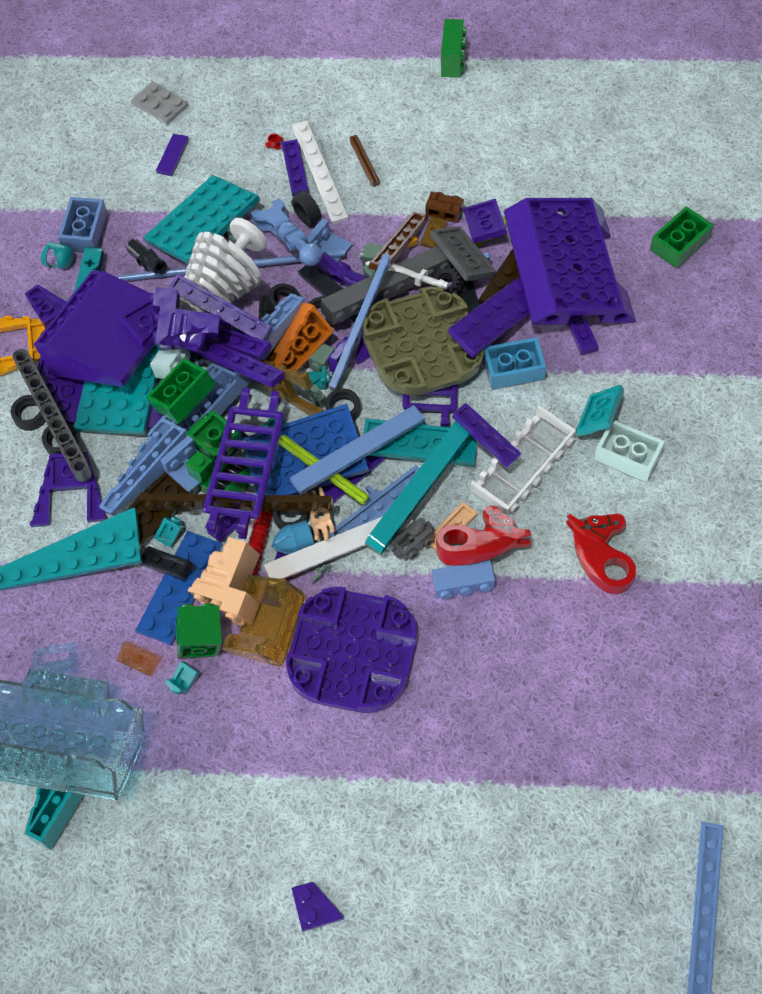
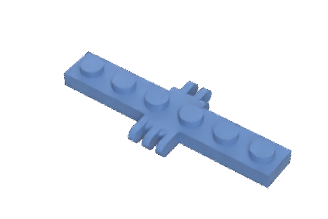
M415 465L381 492L377 489L373 490L368 485L365 488L369 493L367 503L337 525L333 533L329 532L330 538L383 517L418 471L419 467Z

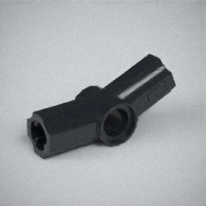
M131 239L128 242L126 250L136 259L139 266L145 268L144 271L149 269L155 274L158 273L160 275L166 272L167 264L165 260L159 258L151 248L147 249L138 239Z

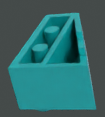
M42 769V780L40 787L36 790V801L34 807L31 808L24 834L34 842L51 850L85 793L76 784Z

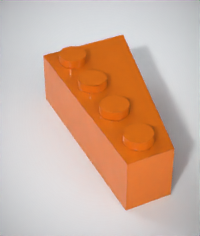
M303 302L268 361L274 362L276 367L284 365L286 370H291L292 368L298 370L334 330L314 305Z

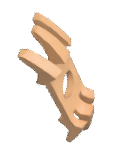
M322 486L318 487L320 496H325ZM311 490L312 495H317L315 490ZM309 511L315 540L321 538L320 528L325 541L329 540L330 533L327 525H329L331 533L335 531L329 511L319 519L315 518L319 512Z

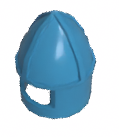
M304 520L292 525L288 524L280 529L273 539L272 548L289 555L314 545L307 521Z

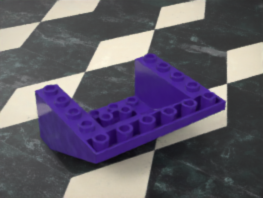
M92 270L33 345L53 376L124 387L154 346L152 333L141 346L119 320L121 314L149 299L151 293L107 272Z

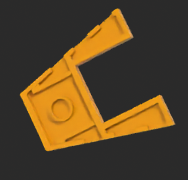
M4 316V318H0V333L27 328L29 354L34 363L39 361L40 354L33 344L45 330L40 319L30 318V316H23V318ZM13 355L0 357V376L18 369L13 360Z

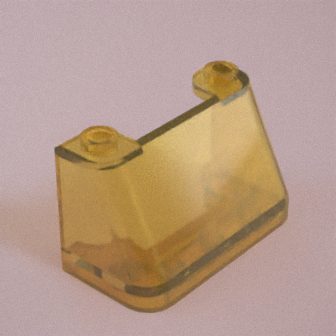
M248 575L244 585V592L252 596L260 605L252 625L244 623L238 635L229 634L224 641L222 650L265 664L281 666L286 659L296 629L299 610L305 602L304 593L286 579Z

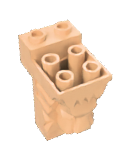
M229 537L223 552L214 551L210 554L207 569L203 570L201 578H197L188 591L194 595L193 599L200 601L202 605L206 603L219 605V610L226 614V618L233 620V623L244 626V623L252 625L260 603L245 591L260 554L247 542Z

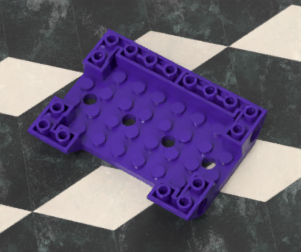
M525 198L504 210L532 325L567 324L572 315H599L601 323H635L636 319L628 292L616 281L604 238H610L611 235L604 211L593 198ZM581 296H585L589 300H584Z

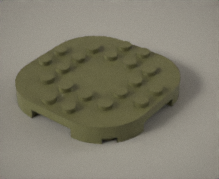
M425 287L421 288V293L393 301H388V298H385L375 303L369 309L363 324L364 343L379 377L392 390L406 395L426 394L465 382L472 378L479 370L483 360L484 349L472 358L447 332L452 325L468 314V306L454 292L450 294L443 291L444 288Z

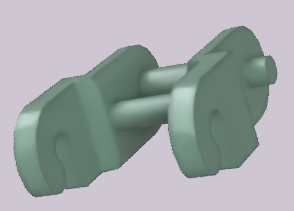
M322 563V570H319L317 566L312 567L319 574L311 582L315 584L316 580L319 581L323 578V574L326 571H330L331 565Z

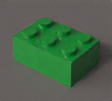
M444 19L441 47V77L460 78L461 72H464V62L462 60H465V50L463 49H466L467 39L464 38L467 33L464 19Z
M685 206L652 236L650 250L678 269L711 238L714 224Z
M183 358L146 398L158 413L179 424L215 387L216 383L207 370Z

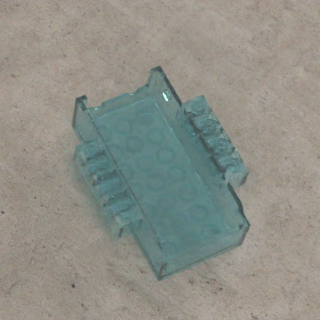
M29 669L22 683L0 680V781L118 800L144 742L143 710L131 707L125 700L110 698L109 682L33 669Z

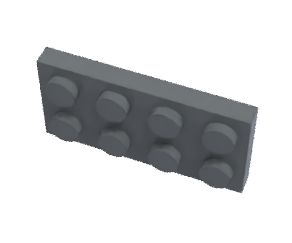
M461 226L431 231L430 236L465 281L495 276L496 270Z

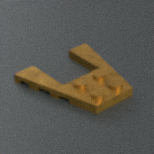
M264 359L258 360L284 372L285 378L273 388L264 384L267 390L279 392L280 397L308 416L324 411L298 397L294 391L291 382L306 390L313 386L307 372L300 374L297 369L286 370L284 365L276 367L274 362Z

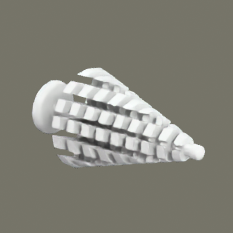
M235 218L230 223V231L237 240L235 244L230 240L228 243L224 237L215 233L214 236L210 232L199 233L189 259L186 275L184 276L229 303L250 292V290L260 285L262 281L259 278L261 276L259 269L243 250L246 247L252 251L260 252L266 248L267 240L255 225L242 218ZM180 298L179 309L208 313L187 300Z

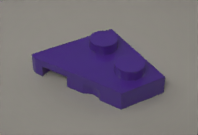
M313 882L291 888L302 932L344 920L342 914Z

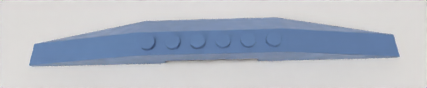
M291 293L274 307L275 311L270 315L266 314L261 318L263 322L272 326V330L265 339V341L271 343L272 348L264 357V360L268 358L302 303L305 302L304 298ZM212 362L205 370L208 371L216 383L215 387L179 424L165 416L157 422L147 434L149 436L147 441L139 446V453L135 459L131 458L129 461V467L126 472L121 473L117 480L119 482L116 487L110 489L100 504V509L113 516L165 472L160 460L187 437L188 430L203 415L212 410L221 415L242 392V388H245L252 379L216 362Z

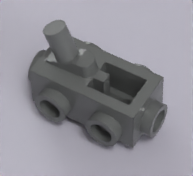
M424 518L411 522L404 532L398 533L393 541H391L394 548L392 550L393 554L398 559L403 558L405 561L415 559L423 546L429 547L434 542L433 538L435 535L433 531L435 528L429 521L426 522Z

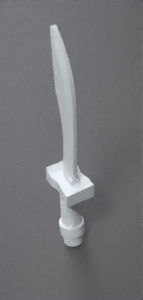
M392 264L387 270L400 272L415 278V285L419 287L424 282L436 287L448 288V282L429 277L428 271L425 269L417 273Z

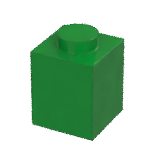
M199 450L185 463L189 475L201 484H204L212 476L214 469L213 461Z

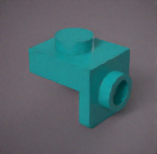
M181 661L172 678L166 679L164 683L175 694L188 693L200 671L185 661Z

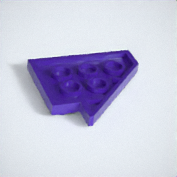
M40 356L37 369L65 422L74 425L85 381L53 376Z

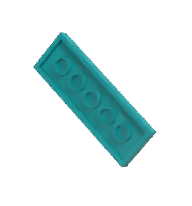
M366 418L364 434L386 422V420ZM420 424L369 454V456L425 462L450 427ZM472 435L452 460L451 465L474 467L477 440Z

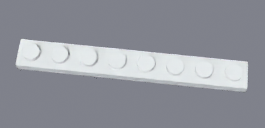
M308 121L292 124L293 132L298 140L331 224L334 225L348 221L347 213Z

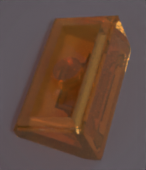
M127 641L123 642L116 661L151 677L163 657Z

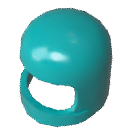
M50 241L42 251L41 263L46 267L67 269L73 262V251L68 245ZM50 249H54L53 256H57V265L47 263V253Z

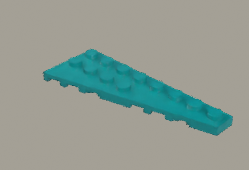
M136 508L124 511L1 566L0 591L142 563Z

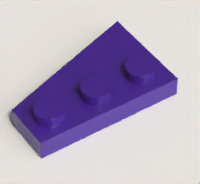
M36 285L25 293L27 301L45 329L66 304V301L40 285Z

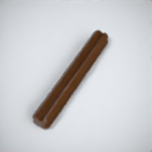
M357 135L350 136V143L371 186H378L380 180Z

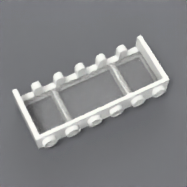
M539 405L536 415L533 419L530 417L527 419L524 429L521 432L518 430L515 433L511 443L522 453L521 456L508 468L494 457L491 461V467L487 471L483 470L480 473L478 482H471L470 493L477 495L489 505L498 507L507 516L510 513L514 514L519 507L518 503L522 499L526 500L530 495V489L533 486L537 487L542 480L541 476L551 471L552 463L562 458L565 453L563 450L573 445L576 440L574 438L576 430Z

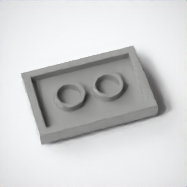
M154 81L131 100L133 105L165 125L172 122L189 106L187 101Z

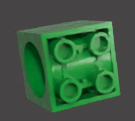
M206 603L202 606L184 604L178 607L175 619L177 659L218 656L222 645L219 605Z

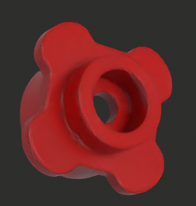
M276 133L270 134L265 146L266 148L279 150L284 138Z

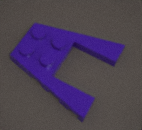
M87 451L82 452L91 470V477L84 482L76 480L62 453L50 454L44 473L43 485L39 490L38 502L33 510V519L30 521L31 527L50 526L51 492L87 489V522H102L107 519L105 511L99 507L102 499Z

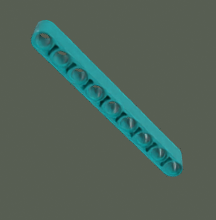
M457 421L453 423L368 535L365 544L378 553L382 554L470 438L471 434Z

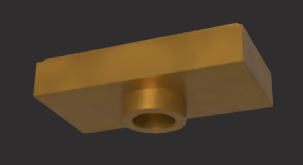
M431 216L420 246L427 248L437 246L430 236L431 231L446 228L447 220Z

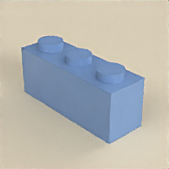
M490 559L473 564L432 569V580L436 598L445 600L452 598L453 595L461 594V596H468L475 591L484 593L495 588V577Z

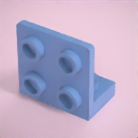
M323 218L306 237L307 244L312 243L319 246L321 252L345 250L346 254L352 247L351 242L331 233L329 222ZM338 257V258H334V259L337 260L338 262H340V260H341L343 257Z
M188 435L160 461L164 471L187 492L191 493L201 483L189 475L185 464L198 451L194 440Z

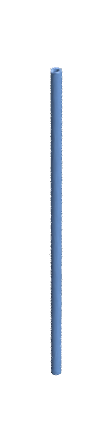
M345 250L326 252L332 258L346 257ZM299 255L252 260L257 267L302 262ZM187 268L166 270L161 275L154 272L118 275L116 277L126 282L176 276L177 273L186 275Z

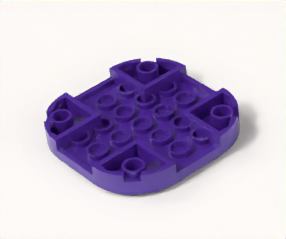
M329 587L322 589L320 593L313 597L310 596L299 610L290 651L286 657L287 673L293 688L300 696L310 702L354 712L374 713L390 707L401 697L407 685L417 641L414 617L401 601L388 595L382 598L346 591V587Z

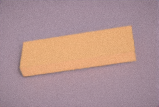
M462 502L434 531V542L430 547L436 551L437 533L443 527L453 524L468 526L478 515V512L465 502Z

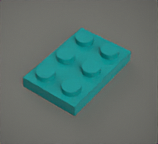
M621 384L589 395L576 428V433L579 437L611 427L625 390Z

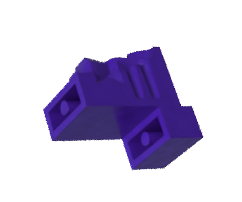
M155 287V292H151L150 303H152L156 311L155 322H157V330L153 331V341L158 349H188L198 353L203 349L206 338L220 339L222 325L220 315L179 309L181 297L178 290Z

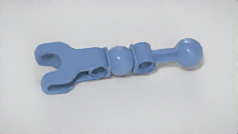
M278 198L272 201L273 206L268 210L260 211L255 209L249 212L253 224L260 231H271L281 242L286 244L290 251L298 249L300 251L299 257L303 264L314 266L320 262L322 252L319 246L312 243L307 244L303 231L297 225L291 223V220L288 218V213L285 211V203Z

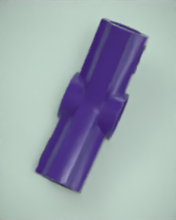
M326 252L322 254L320 262L316 264V266L330 275L331 279L340 283L341 286L343 284L351 286L367 278L353 271L348 264L344 262L339 263Z

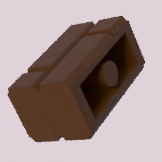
M431 191L425 205V215L459 223L464 208V199L456 195L449 196L442 192Z

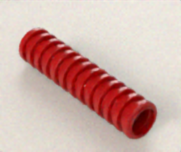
M272 511L261 512L259 519H255L253 522V530L251 531L248 544L260 556L253 571L255 576L252 577L258 576L257 571H259L260 560L262 559L263 549L268 537L267 533L272 521L271 517H273Z

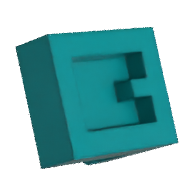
M322 366V371L307 372L313 385L316 384L320 390H327V383H330V372H326V366Z
M175 516L171 518L166 517L163 519L154 538L168 547H172L179 533L185 529L186 525L182 524V520Z

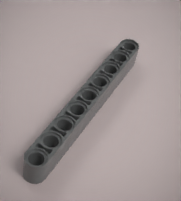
M25 349L16 350L13 353V360L74 477L80 482L87 481L91 477L89 465L29 352Z

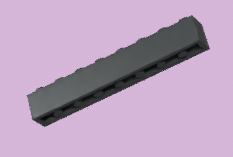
M437 245L396 265L417 273L425 269L428 271V276L434 278V272L437 273L438 269L442 270V267H446V269L448 266L451 267V262ZM387 271L374 304L385 298L389 300L408 289L416 287L415 278L400 272ZM375 275L321 299V312L332 325L359 314Z

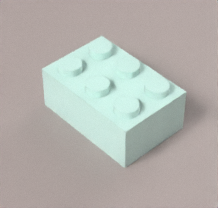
M613 420L611 427L606 429L596 448L594 460L647 482L662 453L665 441Z

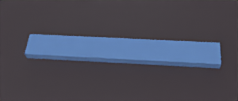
M383 254L330 381L329 388L332 391L340 386L362 333L364 319L374 304L391 263L389 255Z
M413 405L290 477V482L300 494H303L425 422V418Z
M701 822L687 994H711L724 825Z

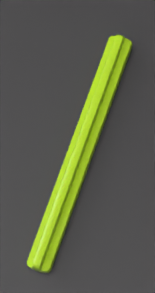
M282 435L279 438V445L308 466L319 461L318 458L286 435ZM337 473L328 479L362 505L366 504L369 500L368 494Z

